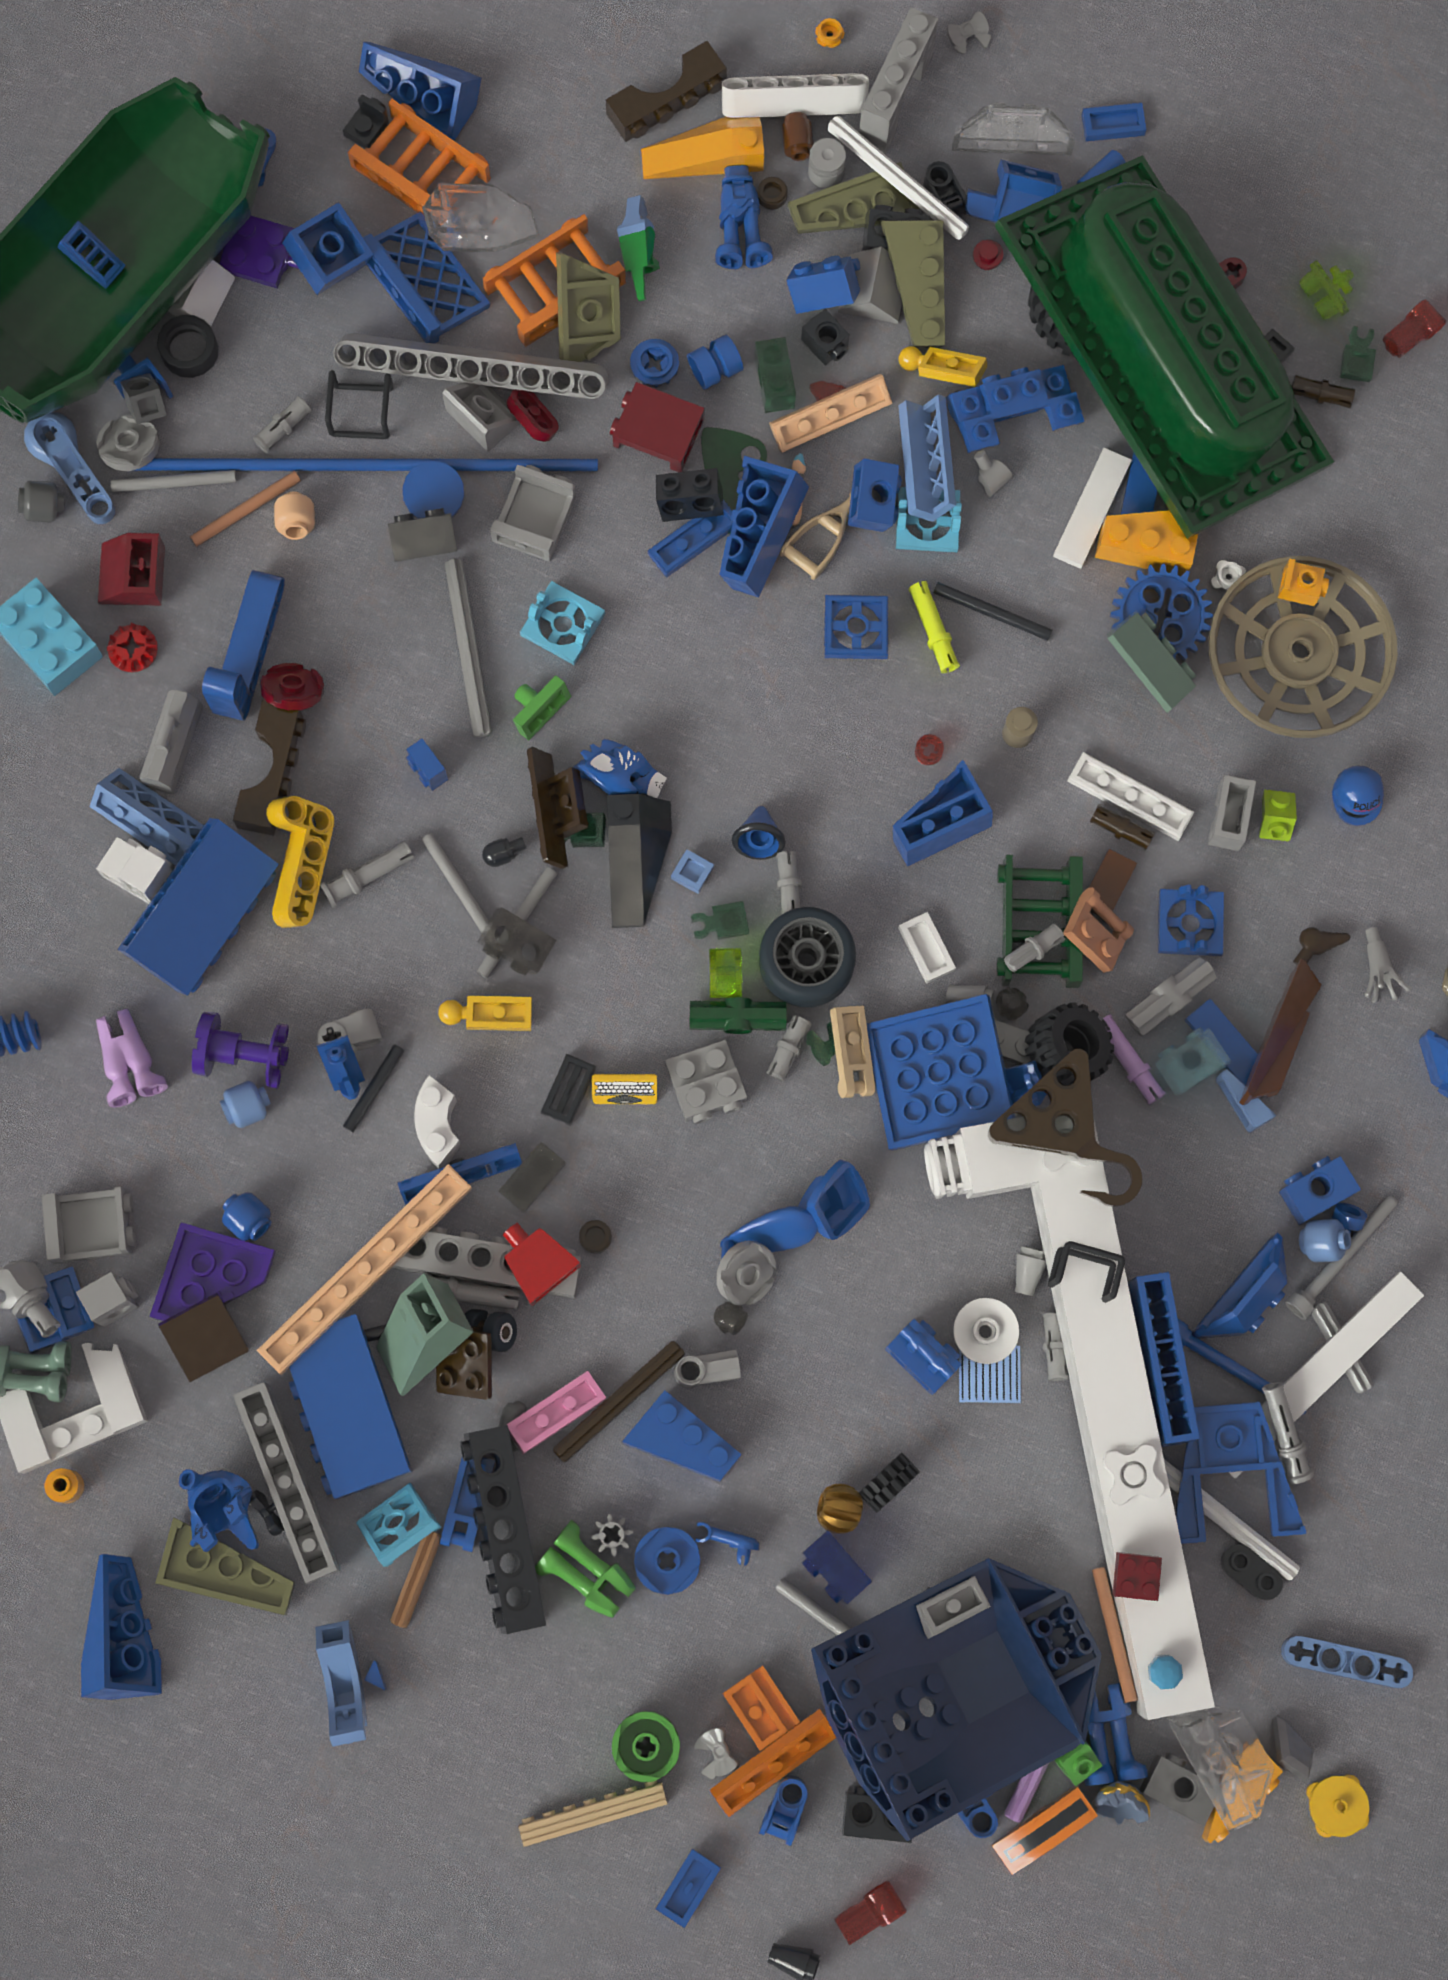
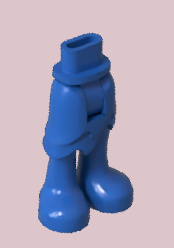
M727 166L724 169L725 178L722 180L723 189L721 192V212L719 216L721 220L720 228L724 229V244L716 249L715 260L723 268L736 270L742 267L743 257L738 228L744 223L745 263L748 268H758L766 265L773 259V252L769 243L763 242L760 239L758 227L760 204L757 190L753 184L752 176H749L748 166Z

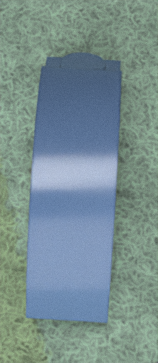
M349 1620L315 1627L316 1651L325 1682L328 1702L329 1737L332 1747L366 1740L365 1726H367L365 1697L357 1651Z

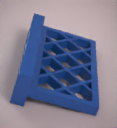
M421 212L375 237L371 233L363 237L374 254L367 263V266L425 343L435 344L439 342L440 335L490 308L488 299ZM419 224L425 231V238L420 239L407 236L408 229ZM388 240L401 242L399 253L387 251L382 243ZM405 243L422 247L421 257L403 254ZM426 248L439 250L443 255L442 262L424 259ZM401 262L419 265L417 276L404 274L400 269ZM422 266L440 270L438 281L420 277ZM443 271L456 273L460 278L459 285L441 282ZM418 285L436 288L434 299L421 297L417 292ZM439 290L456 292L455 304L438 300ZM461 294L474 296L478 304L472 307L459 305ZM436 308L454 311L453 317L441 324L435 316Z

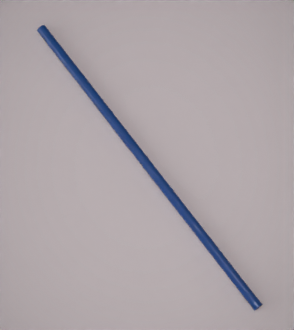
M153 458L150 463L134 471H411L415 466L429 461H439L448 464L455 471H515L517 465L524 467L532 465L542 471H598V459Z

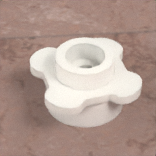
M1221 560L1216 565L1217 573L1211 579V585L1215 589L1223 588L1228 590L1234 582L1246 573V570L1237 563ZM1226 575H1230L1231 579H1226Z

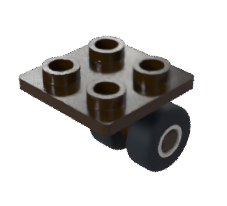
M470 1309L464 1315L473 1333L436 1366V1391L442 1394L487 1400L492 1398V1351L506 1352L513 1346L517 1336V1324L514 1317L509 1313L493 1312L487 1317L488 1312L486 1310Z

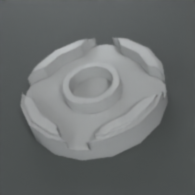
M127 414L121 416L122 419L115 422L113 419L107 422L99 431L96 441L99 455L107 466L120 471L136 470L150 463L157 455L160 441L158 432L151 421L136 424L132 415Z
M750 1240L737 1243L730 1248L721 1259L717 1270V1287L720 1294L729 1302L739 1306L755 1304L765 1297L775 1279L772 1277L773 1269L776 1270V1261L773 1253L761 1243Z

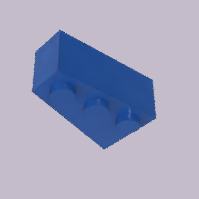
M964 760L956 766V769L945 780L937 783L935 789L923 800L920 799L893 825V842L907 867L992 827L993 810Z

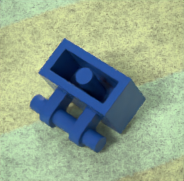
M831 256L822 262L811 263L810 261H804L796 264L786 279L796 314L853 304L860 292L855 271L860 270L859 259H851V256L843 258Z
M913 1319L885 1350L925 1390L933 1395L962 1365L958 1361L960 1355L949 1344L945 1343L942 1346L934 1338L936 1332L924 1320L918 1323Z

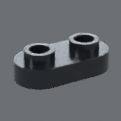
M1240 1544L1232 1545L1223 1552L1221 1566L1224 1572L1254 1597L1260 1600H1271L1280 1594L1283 1587L1280 1573L1249 1547ZM1237 1555H1241L1245 1559V1565L1242 1568H1238L1234 1563ZM1265 1576L1269 1577L1272 1582L1271 1587L1267 1590L1261 1586V1580Z

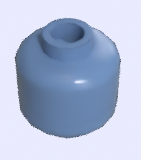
M246 1081L225 1090L223 1093L224 1099L220 1101L229 1125L234 1123L239 1128H244L265 1119L267 1115L265 1106L271 1104L265 1088H257L252 1081Z
M1337 1219L1312 1220L1300 1231L1299 1246L1301 1252L1307 1255L1308 1259L1313 1262H1334L1341 1260L1345 1255L1346 1249L1350 1248L1351 1236L1349 1231L1345 1230L1342 1223Z

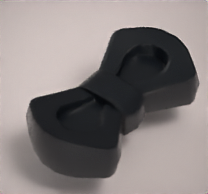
M259 1490L253 1491L249 1504L263 1517L271 1535L277 1536L284 1531L281 1519L274 1512L276 1510L275 1504L272 1503L269 1506L266 1496Z

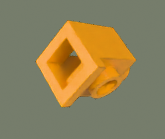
M1289 558L1283 569L1277 598L1315 606L1319 598L1325 597L1327 593L1329 579L1324 578L1325 569L1297 563L1295 559ZM1303 580L1311 581L1312 583L1306 584Z

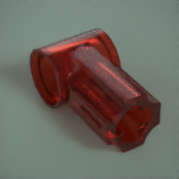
M1424 299L1407 314L1401 323L1389 331L1382 340L1387 351L1392 356L1401 358L1423 339L1429 340L1442 329L1447 321L1427 299Z
M889 1880L870 1890L863 1896V1900L834 1918L849 1945L877 1927L889 1925L907 1912Z

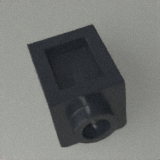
M361 94L358 99L360 107L343 129V134L346 138L365 149L370 148L388 126L389 120L386 107L381 101L373 97L370 99Z

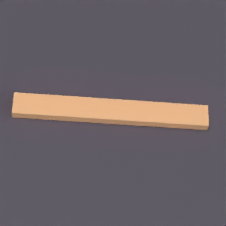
M448 1164L257 1351L282 1375L468 1194L472 1187Z

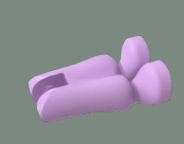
M128 1009L117 1011L119 1024L124 1035L115 1038L106 1016L96 1019L102 1048L104 1072L106 1077L112 1080L113 1083L107 1095V1102L113 1108L131 1104L137 1098L129 1080L128 1073L130 1071H133L136 1088L140 1096L151 1097L164 1092L168 1088L166 1079L163 1076L150 1071L152 1066L151 1056L137 1031Z

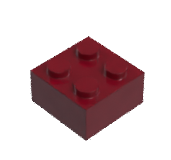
M1116 1552L1112 1595L1115 1597L1158 1601L1162 1558L1159 1556Z

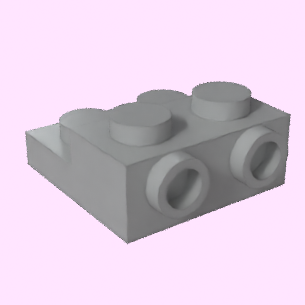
M726 1040L665 1060L686 1122L693 1120L694 1124L703 1123L712 1119V1113L724 1110L725 1114L742 1109V1103L747 1102L746 1092Z

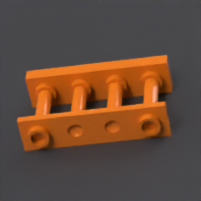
M391 99L388 104L393 120L370 148L363 149L357 144L351 147L348 151L350 165L353 169L417 213L421 212L433 224L448 232L454 225L451 206L475 176L486 183L490 181L488 161L479 153H471L418 117L409 105L405 103L399 104ZM404 126L417 136L394 165L390 164L387 166L380 161L379 155ZM429 143L441 153L418 181L411 182L404 177L403 172L424 146ZM452 159L464 167L465 170L444 196L436 199L428 194L427 189Z
M585 214L577 219L571 218L567 220L561 229L504 265L491 268L483 277L485 293L489 296L496 290H499L520 319L517 325L518 338L525 347L558 327V296L555 297L534 266L549 258L557 268L556 252H559L572 242L577 245L591 266L618 277L619 287L626 284V273L621 263L617 261L611 266L609 264L606 265L585 237V234L588 233V219ZM522 274L526 276L546 304L543 309L535 314L528 311L509 285V282Z

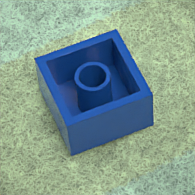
M339 202L291 230L282 242L316 295L366 266L374 255Z

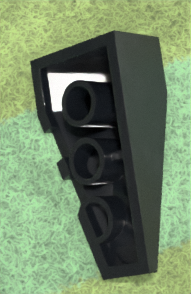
M641 794L607 795L612 928L644 927L672 835L671 801Z

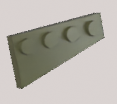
M901 162L896 163L900 168L904 170ZM876 171L788 202L787 205L798 234L865 227L866 213L869 209H874L875 205L892 206L893 211L903 213L907 208L919 209L917 205ZM876 221L874 226H881L882 221Z
M943 220L882 221L881 226L883 234L885 233L890 261H892L896 276L897 288L900 291L903 302V311L912 345L914 347L945 346Z
M173 1517L156 1584L287 1615L295 1586L294 1581L220 1541L208 1552L203 1551L199 1544L192 1547L190 1545L192 1540L191 1526Z

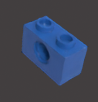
M865 458L854 465L848 526L884 532L895 524L898 517V506L895 505V500L902 482L901 476L898 475L899 465ZM872 490H876L880 494L881 503L873 499Z
M1327 1156L1314 1163L1312 1167L1315 1171L1303 1176L1300 1171L1284 1180L1287 1186L1279 1191L1298 1225L1303 1224L1361 1190L1341 1156L1332 1161ZM1313 1180L1320 1181L1324 1185L1325 1193L1323 1196L1316 1195L1312 1191L1311 1183Z

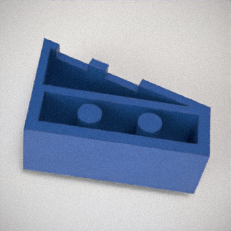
M666 1390L663 1391L622 1441L624 1445L718 1482H721L742 1455Z

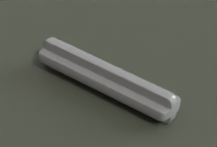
M1321 1302L1314 1306L1311 1314L1328 1341L1341 1326L1328 1303ZM1360 1359L1345 1372L1357 1393H1363L1373 1386V1382Z

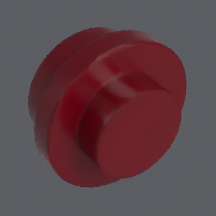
M982 240L973 250L974 262L983 270H992L998 267L1003 260V249L994 240Z

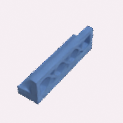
M939 394L923 406L907 400L898 406L908 514L932 522L956 506L946 397ZM936 410L935 418L931 424V413ZM938 435L939 441L934 451V443ZM941 462V470L937 478L936 471ZM942 490H944V501L939 504Z
M120 768L97 783L89 806L146 846H152L167 856L165 859L175 866L194 841L191 835L197 836L204 826ZM119 781L127 786L129 790L120 789L114 784ZM139 800L149 801L155 807H146ZM165 818H174L180 822V825L171 824Z

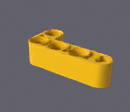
M289 796L272 800L267 807L266 813L272 825L291 832L272 909L273 920L281 928L304 926L311 921L334 828V816L330 809L298 796ZM285 806L288 808L289 811L288 817L285 813ZM312 817H314L316 821L315 827L312 822ZM305 847H307L309 851L308 857L305 853ZM298 877H300L302 881L301 888L298 884Z

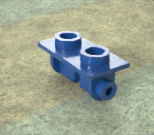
M348 1035L316 1046L334 1091L340 1090L342 1096L349 1100L357 1098L360 1092L359 1083L365 1081Z

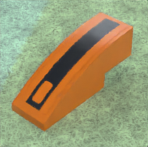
M1073 1786L991 1846L1010 1873L1014 1874L1098 1817V1815L1077 1786Z

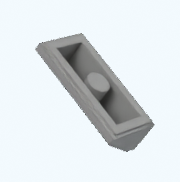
M975 1576L916 1606L927 1639L991 1607Z

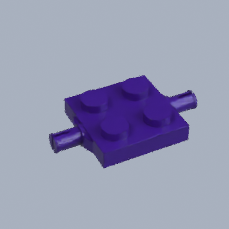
M250 215L247 222L223 248L219 265L233 276L278 289L281 277L289 266L299 269L282 244L288 233L295 228Z

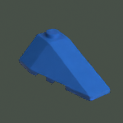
M363 42L359 73L383 94L388 93L399 104L405 103L409 105L418 117L452 140H455L476 109L482 78L450 65L371 42Z

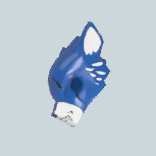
M604 739L600 748L595 744H591V751L582 750L580 752L584 759L573 768L580 770L581 779L593 782L608 795L642 794L658 798L660 790L667 779L649 764L640 751L635 753L628 746L612 740ZM630 776L635 778L633 782H630Z

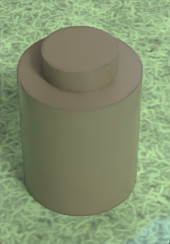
M1017 707L1011 710L1002 730L1004 741L1014 748L1027 746L1032 741L1038 725L1036 714L1026 707Z

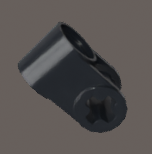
M942 161L931 163L926 170L923 187L956 215L962 213L967 215L965 210L967 195L961 188L949 164ZM939 177L944 180V183H935L932 181V178Z

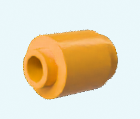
M59 1468L47 1476L44 1484L45 1492L53 1501L73 1503L83 1494L84 1480L76 1471ZM64 1479L67 1486L64 1491L60 1492V1483Z

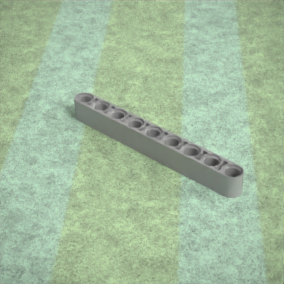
M354 333L343 336L333 350L336 363L345 368L588 399L600 397L609 380L606 369L597 364ZM343 345L353 346L356 350V356L350 357L345 354ZM373 349H382L387 355V360H378L373 353ZM404 353H413L417 358V364L406 362ZM434 357H444L448 362V367H438L434 362ZM464 361H474L477 363L479 371L471 372L467 370ZM495 365H505L509 370V375H499L495 370ZM525 369H536L540 378L537 380L528 378L525 374ZM561 371L567 373L570 377V382L566 384L560 383L556 379L555 373ZM589 375L599 378L601 386H589L586 382V377Z

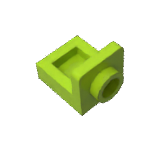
M1264 789L1262 795V823L1259 837L1290 841L1297 820L1296 794Z

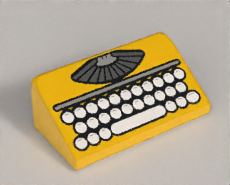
M594 1074L592 1075L593 1103L656 1104L657 1075Z

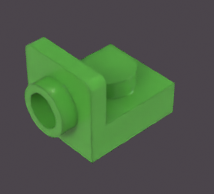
M1086 1741L1084 1745L1080 1744L1074 1750L1054 1760L1075 1786H1078L1103 1766Z

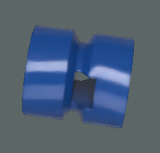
M727 334L710 342L709 349L702 346L687 354L688 363L693 375L704 390L721 382L722 375L729 378L744 369L740 354Z

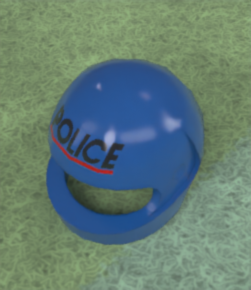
M1351 766L1344 769L1338 775L1333 784L1332 798L1337 815L1345 823L1361 826L1370 823L1379 815L1384 799V787L1382 777L1375 770L1366 766ZM1342 807H1343L1346 811H1348V812H1350V813H1352V814H1356V815H1366V814H1369V815H1367V816H1365V817H1361V818H1355V817H1352V816L1347 815V814L1343 811Z

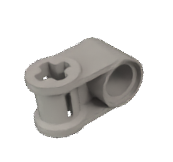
M372 1009L359 1010L347 1017L326 1023L319 1029L317 1035L319 1044L329 1042V1036L335 1035L337 1039L348 1035L354 1051L370 1048L383 1040Z

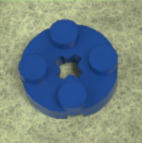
M671 1527L658 1528L647 1533L638 1543L634 1558L636 1574L642 1584L653 1592L666 1595L678 1593L688 1588L698 1575L701 1561L698 1546L694 1539L685 1531ZM664 1552L668 1555L673 1552L676 1555L673 1560L676 1564L675 1568L672 1570L669 1567L661 1569L658 1566L661 1563V1559L658 1557L659 1554Z

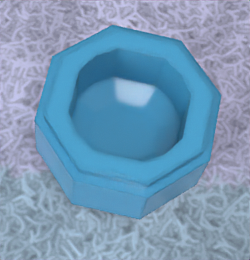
M1170 1655L1155 1656L1148 1665L1149 1680L1162 1690L1175 1688L1183 1679L1182 1665Z

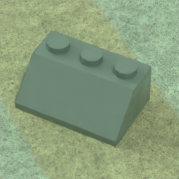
M1136 610L1107 633V639L1168 713L1196 687L1192 681L1196 674L1186 662H1183L1181 665L1173 657V654L1177 651L1166 637L1160 640L1153 632L1157 626L1149 615L1145 612L1141 616Z

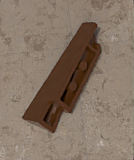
M1300 959L1289 977L1282 998L1274 1011L1239 1104L1246 1105L1252 1099L1265 1095L1267 1098L1275 1096L1282 1088L1310 1012L1306 1010L1322 986L1304 959Z

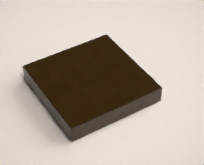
M218 1292L158 1324L189 1382L202 1377L249 1351L246 1342Z

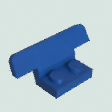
M1001 159L997 169L1000 180L997 194L992 195L968 189L965 210L970 217L996 223L1002 217L1061 192L1062 184L1058 173Z

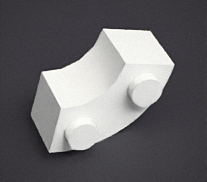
M429 1075L417 1096L414 1120L421 1146L431 1162L440 1169L445 1167L462 1147L460 1141L452 1133L450 1126L451 1113L457 1100L454 1094Z

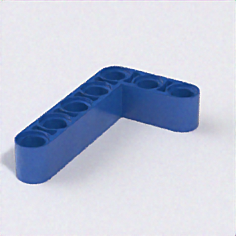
M255 570L251 571L223 668L218 669L209 666L204 675L202 693L213 714L242 721L246 720L285 585L284 577Z

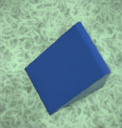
M375 1660L364 1680L386 1691L387 1687L379 1663Z

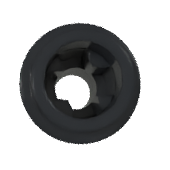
M773 1943L768 1963L796 1980H814L821 1955L813 1953L814 1949Z

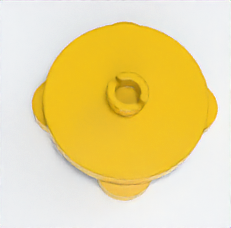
M1350 1774L1330 1776L1320 1782H1313L1307 1787L1306 1795L1309 1799L1310 1815L1315 1823L1316 1832L1320 1836L1347 1837L1367 1827L1369 1823V1801L1356 1776Z

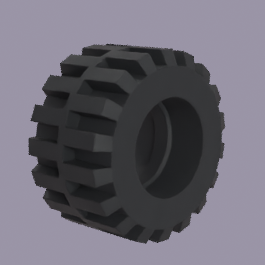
M1070 1002L1067 1005L1064 1003L1035 1020V1023L1029 1027L1028 1032L1030 1034L1025 1037V1043L1029 1047L1025 1049V1054L1030 1056L1031 1061L1029 1062L1036 1061L1042 1078L1070 1053L1064 1043V1038L1071 1043L1074 1050L1082 1049L1088 1054L1090 1082L1100 1077L1109 1069L1108 1065L1112 1064L1113 1057L1110 1055L1114 1052V1044L1110 1043L1113 1036L1111 1032L1107 1031L1105 1020L1101 1021L1098 1018L1099 1014L1095 1010L1090 1012L1088 1006L1084 1004L1078 1006L1075 1002ZM1062 1069L1057 1072V1081L1061 1085L1070 1086L1074 1083V1075L1071 1071Z

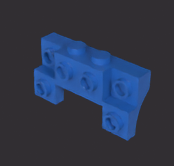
M1064 365L1030 372L1028 367H1024L1010 372L1011 376L1001 379L1000 374L992 375L982 379L983 384L978 387L949 394L946 397L949 412L962 434L967 452L971 453L1000 444L994 423L1039 412L1044 408L1052 431L1085 422L1077 392H1071Z

